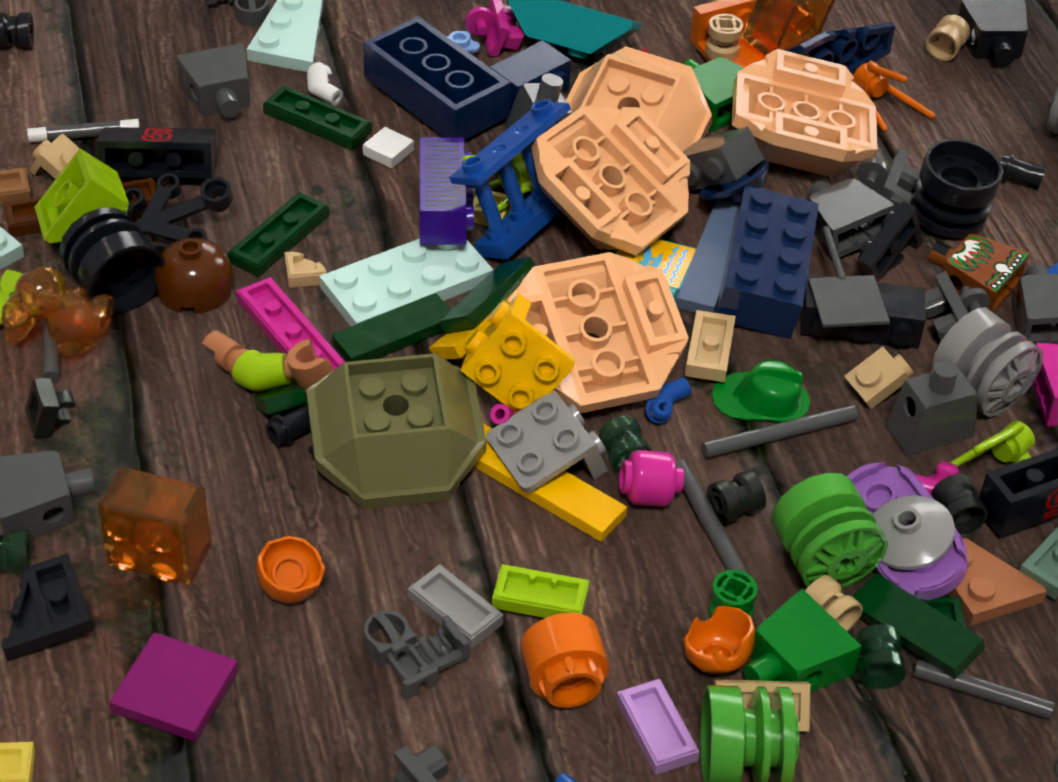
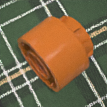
M578 613L552 615L532 625L521 639L520 648L530 686L535 694L547 699L551 705L560 708H572L583 705L599 694L602 683H604L609 673V663L598 626L593 619Z

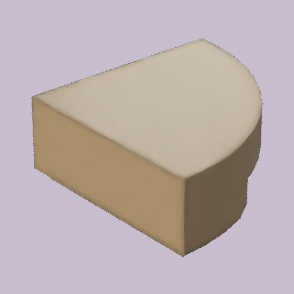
M284 252L289 288L320 285L319 276L327 273L325 267L320 262L315 263L306 259L304 254L299 252Z

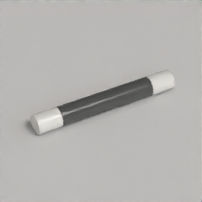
M128 119L28 128L29 143L43 142L46 139L54 141L62 133L69 139L99 137L104 127L139 128V120Z

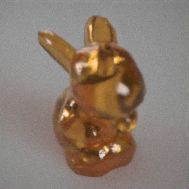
M43 265L22 274L16 282L15 294L10 296L4 304L1 320L5 327V339L11 345H15L27 336L38 319H45L48 333L56 343V347L62 356L69 358L89 350L93 345H99L104 338L113 313V297L107 294H100L89 300L86 298V290L78 286L72 287L67 291L63 274L54 266Z

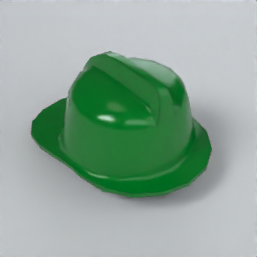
M778 360L760 362L750 372L727 375L725 382L718 381L712 391L714 406L722 414L740 420L785 422L803 417L808 412L810 406L808 393L802 386V373L796 371L787 363Z

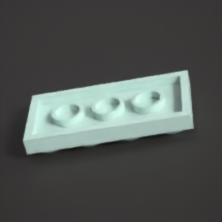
M419 238L319 276L321 290L347 323L353 326L434 293H437L445 301L473 290L493 269L467 239L466 245H420Z

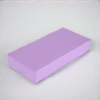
M660 679L617 692L616 702L654 775L698 761L700 751Z

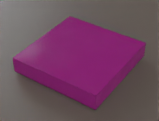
M154 632L109 701L110 712L196 742L239 671L238 660Z

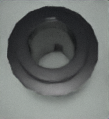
M1013 153L1011 156L1003 154L1001 160L1004 172L1002 181L1006 182L1007 179L1039 189L1046 166L1014 158L1015 154Z
M307 403L283 416L275 414L271 417L270 422L266 424V432L274 445L279 446L282 444L283 446H288L293 442V438L310 430Z

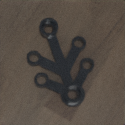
M165 173L158 178L157 189L146 209L147 203L141 189L131 187L125 190L128 201L139 198L136 202H129L127 214L131 218L133 214L145 209L141 219L134 222L144 235L148 234L174 242L185 238L208 240L206 232L201 228L188 229L173 225V223L207 209L214 212H223L232 203L233 193L230 183L226 179L213 177L201 185L200 196L165 209L169 199L178 197L182 191L178 176L173 173ZM168 184H174L171 188H164ZM155 243L153 245L160 254L168 247L165 243Z

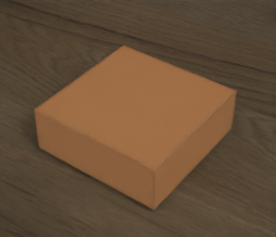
M26 168L0 171V206L3 203L31 198Z

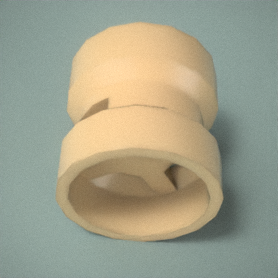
M724 13L717 14L710 19L708 27L710 37L707 39L705 51L709 58L713 60L718 57H725L730 61H734L739 57L741 46L739 39L742 37L744 25L740 18Z
M957 15L944 16L927 37L926 48L930 55L940 61L953 59L970 37L968 23Z
M821 576L811 583L805 591L848 632L859 620L863 607L853 596H845L841 592V585L832 576Z

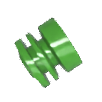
M824 473L805 479L788 490L772 510L771 524L786 551L790 553V557L807 587L816 579L825 575L832 576L841 585V588L848 587L866 577L879 565L886 555L888 541L884 532L877 524L873 514L867 510L868 508L853 481L841 473Z
M706 685L702 700L700 733L703 782H741L744 767H750L753 782H768L770 768L773 782H793L795 764L799 756L800 736L799 722L795 714L791 689L789 687H776L773 691L770 709L767 689L764 686H757L752 697L751 707L744 708L742 693L738 686Z

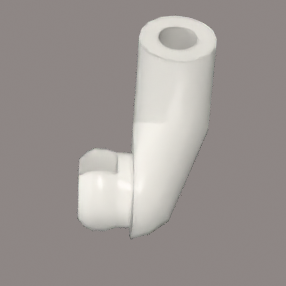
M321 62L312 64L307 70L309 93L334 106L338 105L342 100L343 91L328 83L330 80L328 79V74H332L331 69Z

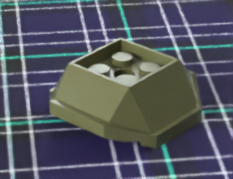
M437 353L343 362L339 367L306 390L315 469L334 485L350 494V498L363 509L450 500L460 486V482L473 469L486 451V437L475 382L461 372V368L453 366Z

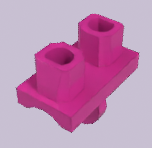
M489 0L488 8L475 7L465 16L466 28L474 35H483L488 55L498 57L502 48L513 51L518 50L524 34L522 28L515 26L517 18L511 7L503 5L502 0Z

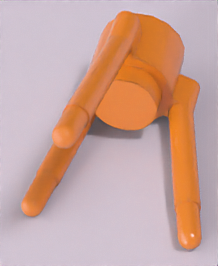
M873 61L862 64L855 71L853 82L863 89L868 97L878 98L888 92L928 118H935L934 112L891 86L887 78L905 83L907 81L906 76L880 67ZM876 110V124L881 131L885 132L888 129L887 125Z

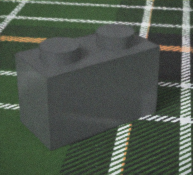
M748 126L699 139L683 151L690 160V176L687 178L688 190L693 191L736 181L764 160Z

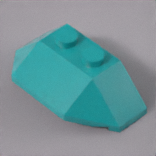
M507 0L526 36L537 39L536 43L543 40L555 49L556 45L567 47L568 55L587 59L588 54H601L639 31L642 25L641 22L562 0Z

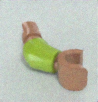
M218 330L209 333L202 342L203 345L214 351V362L218 366L229 371L232 374L233 380L238 385L252 391L263 392L289 385L291 378H294L297 386L303 387L306 393L309 387L333 371L329 360L317 357L310 339L303 340L294 345L287 355L285 353H261L254 349H245L241 344Z

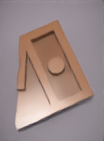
M963 539L968 556L967 572L962 582L948 595L950 597H960L964 618L970 626L1044 602L1047 590L1043 585L969 539Z

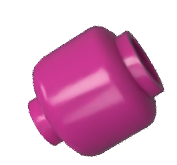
M636 450L631 453L628 460H622L619 471V490L621 494H626L628 501L632 505L665 507L672 502L675 493H682L684 470L676 466V461L671 453Z

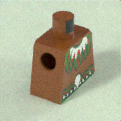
M969 234L956 249L937 241L931 249L928 261L943 268L942 272H947L958 295L961 294L960 290L964 286H970L971 289L982 288L985 290L990 298V305L987 309L995 314L1017 288L1019 279L1024 276L1030 253L976 234Z

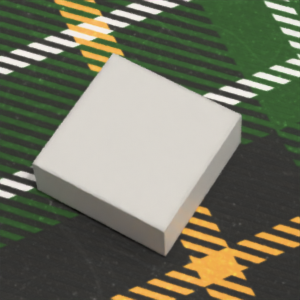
M387 127L381 129L363 144L364 156L391 169L414 151V140Z

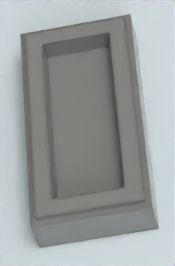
M440 564L407 589L408 599L441 626L442 617L449 615L469 641L470 649H473L503 625V613Z

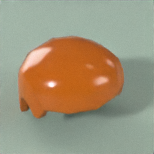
M285 536L268 541L258 555L255 573L260 588L271 599L291 604L302 602L319 588L325 566L318 550L307 540Z
M722 605L715 608L709 620L701 621L697 617L694 618L688 634H686L683 640L687 659L701 671L710 675H722L741 668L749 661L755 647V628L752 617L740 608Z

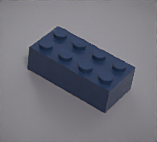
M419 16L363 42L364 77L443 137H464V140L508 118L510 82Z
M745 185L734 219L715 313L736 316L735 325L791 339L803 306L819 203L772 192L765 188Z

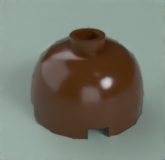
M185 238L173 242L163 250L161 255L164 258L165 265L162 268L157 266L155 270V282L158 289L156 296L162 305L182 313L181 307L194 308V313L199 314L217 309L229 300L231 288L234 286L232 266L225 252L217 244L201 238Z

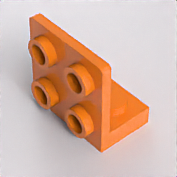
M717 0L693 7L690 41L708 62L712 60L705 52L707 39L710 37L708 33L709 21L717 14H732L740 18L744 24L742 37L739 39L741 43L739 57L732 62L745 68L754 62L765 59L767 54L776 50L772 43L756 27L760 0Z

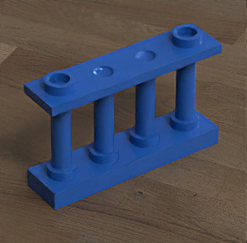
M550 99L534 103L530 107L531 110L477 155L463 161L462 167L449 177L451 184L473 185L489 227L486 230V234L474 243L476 250L482 257L508 259L561 212L540 189L531 146L537 137L555 126V122L571 110L569 103L552 102ZM520 152L534 188L531 195L526 199L523 197L511 163V159ZM497 171L511 205L509 214L503 219L487 180Z

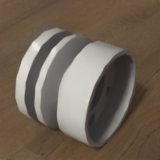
M986 307L964 315L951 327L941 340L934 354L931 366L933 369L934 363L938 360L954 362L977 393V409L984 415L993 417L1010 409L1023 397L1040 372L1044 357L1042 349L1028 341L1019 332H1011L1009 324Z

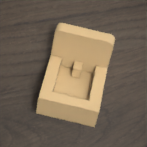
M63 133L52 143L46 139L33 152L32 156L36 160L29 171L35 176L42 169H45L56 179L80 148Z
M882 346L844 375V377L867 406L872 409L903 386L904 382L914 372L900 354L893 358Z

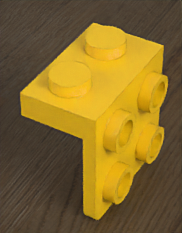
M520 293L509 304L504 300L501 301L488 319L491 325L484 333L477 329L463 347L467 351V355L460 369L461 372L504 405L514 410L515 413H518L545 394H551L573 370L575 364L574 358L525 320L531 302Z

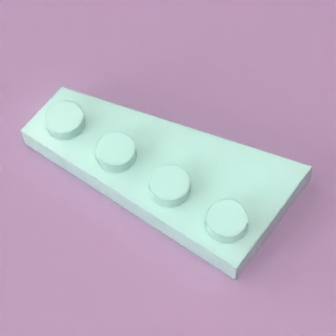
M277 0L249 44L247 60L307 72L309 67L314 64V56H316L317 37L320 32V18L323 12L324 0Z

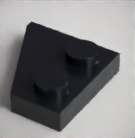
M903 201L896 211H891L887 214L882 222L880 232L873 241L868 240L863 245L858 256L862 276L874 275L876 282H878L890 269L895 268L903 261L904 255L900 254L903 249L908 245L918 249L922 245L921 228L917 210L914 206Z
M68 553L23 569L19 583L20 594L14 600L10 613L13 621L8 638H3L1 644L7 661L94 631Z

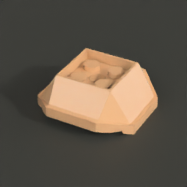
M626 46L613 54L606 55L599 62L581 71L566 99L572 113L582 106H606L620 110L622 107H639L682 152L699 139L705 138L713 122L712 113L691 66Z
M776 49L767 54L765 59L754 62L737 72L733 83L732 126L738 129L748 126L764 159L768 162L833 177L860 161L874 158L878 149L876 106L865 91L853 82L854 77L846 66Z
M582 106L537 137L531 146L541 191L597 249L623 250L637 256L682 221L688 213L689 190L687 178L690 176V160L639 107H622L620 110L606 106Z
M611 252L535 266L507 301L509 304L518 293L531 302V306L525 320L574 358L573 370L554 390L566 405L573 404L580 414L658 397L689 339L663 269L650 265L645 267L629 258ZM588 333L595 334L600 338L591 337L588 335Z

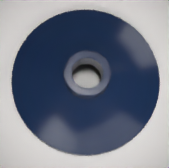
M764 159L738 180L703 188L699 195L702 200H719L730 197L733 203L739 202L745 185L752 186L762 177L769 164Z

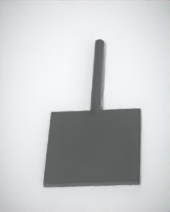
M824 226L822 231L837 277L808 279L822 328L889 324L890 320L875 276H845L831 230L828 226Z

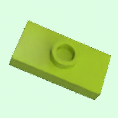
M501 564L492 596V606L499 610L542 618L561 613L583 614L590 580Z

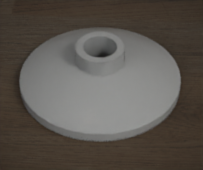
M916 495L903 496L888 501L873 513L877 524L881 527L888 541L886 555L881 560V563L888 567L899 570H915L927 567L940 560L953 544L955 525L952 515L944 505L934 499Z

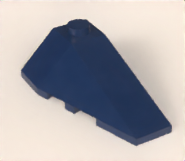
M889 22L826 31L798 42L784 50L844 65L851 74H854L862 64L869 63L870 61L875 62L890 54L895 25Z

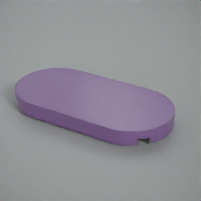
M870 463L857 468L847 476L853 481L868 508L867 510L872 514L888 501L903 496L916 495L933 499L919 478L910 469L898 464L896 468L887 466L886 463ZM955 528V538L951 548L934 564L921 569L899 570L888 567L880 562L874 570L916 598L932 600L950 593L962 582L968 568L967 550L963 538Z

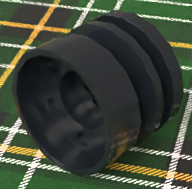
M951 138L937 141L931 145L925 155L919 179L910 205L914 206L917 210L919 224L932 233L948 238H966L969 234H977L983 230L1004 173L1001 161L989 149L969 140Z
M114 207L98 208L85 213L68 228L62 237L59 248L61 263L100 311L109 314L129 312L143 305L158 290L157 283L155 282V270L158 266L162 268L165 265L164 258L129 215L122 210Z

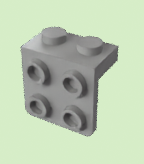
M555 390L551 394H545L514 414L507 422L500 423L486 435L490 446L524 492L534 491L578 461L582 463L594 480L608 471L601 456L607 452L602 441L594 431L587 433L583 427L586 423L573 404L567 406Z

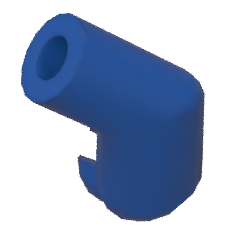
M680 377L665 384L658 397L647 399L645 412L650 421L661 424L670 419L673 403L691 395L688 381L684 377Z

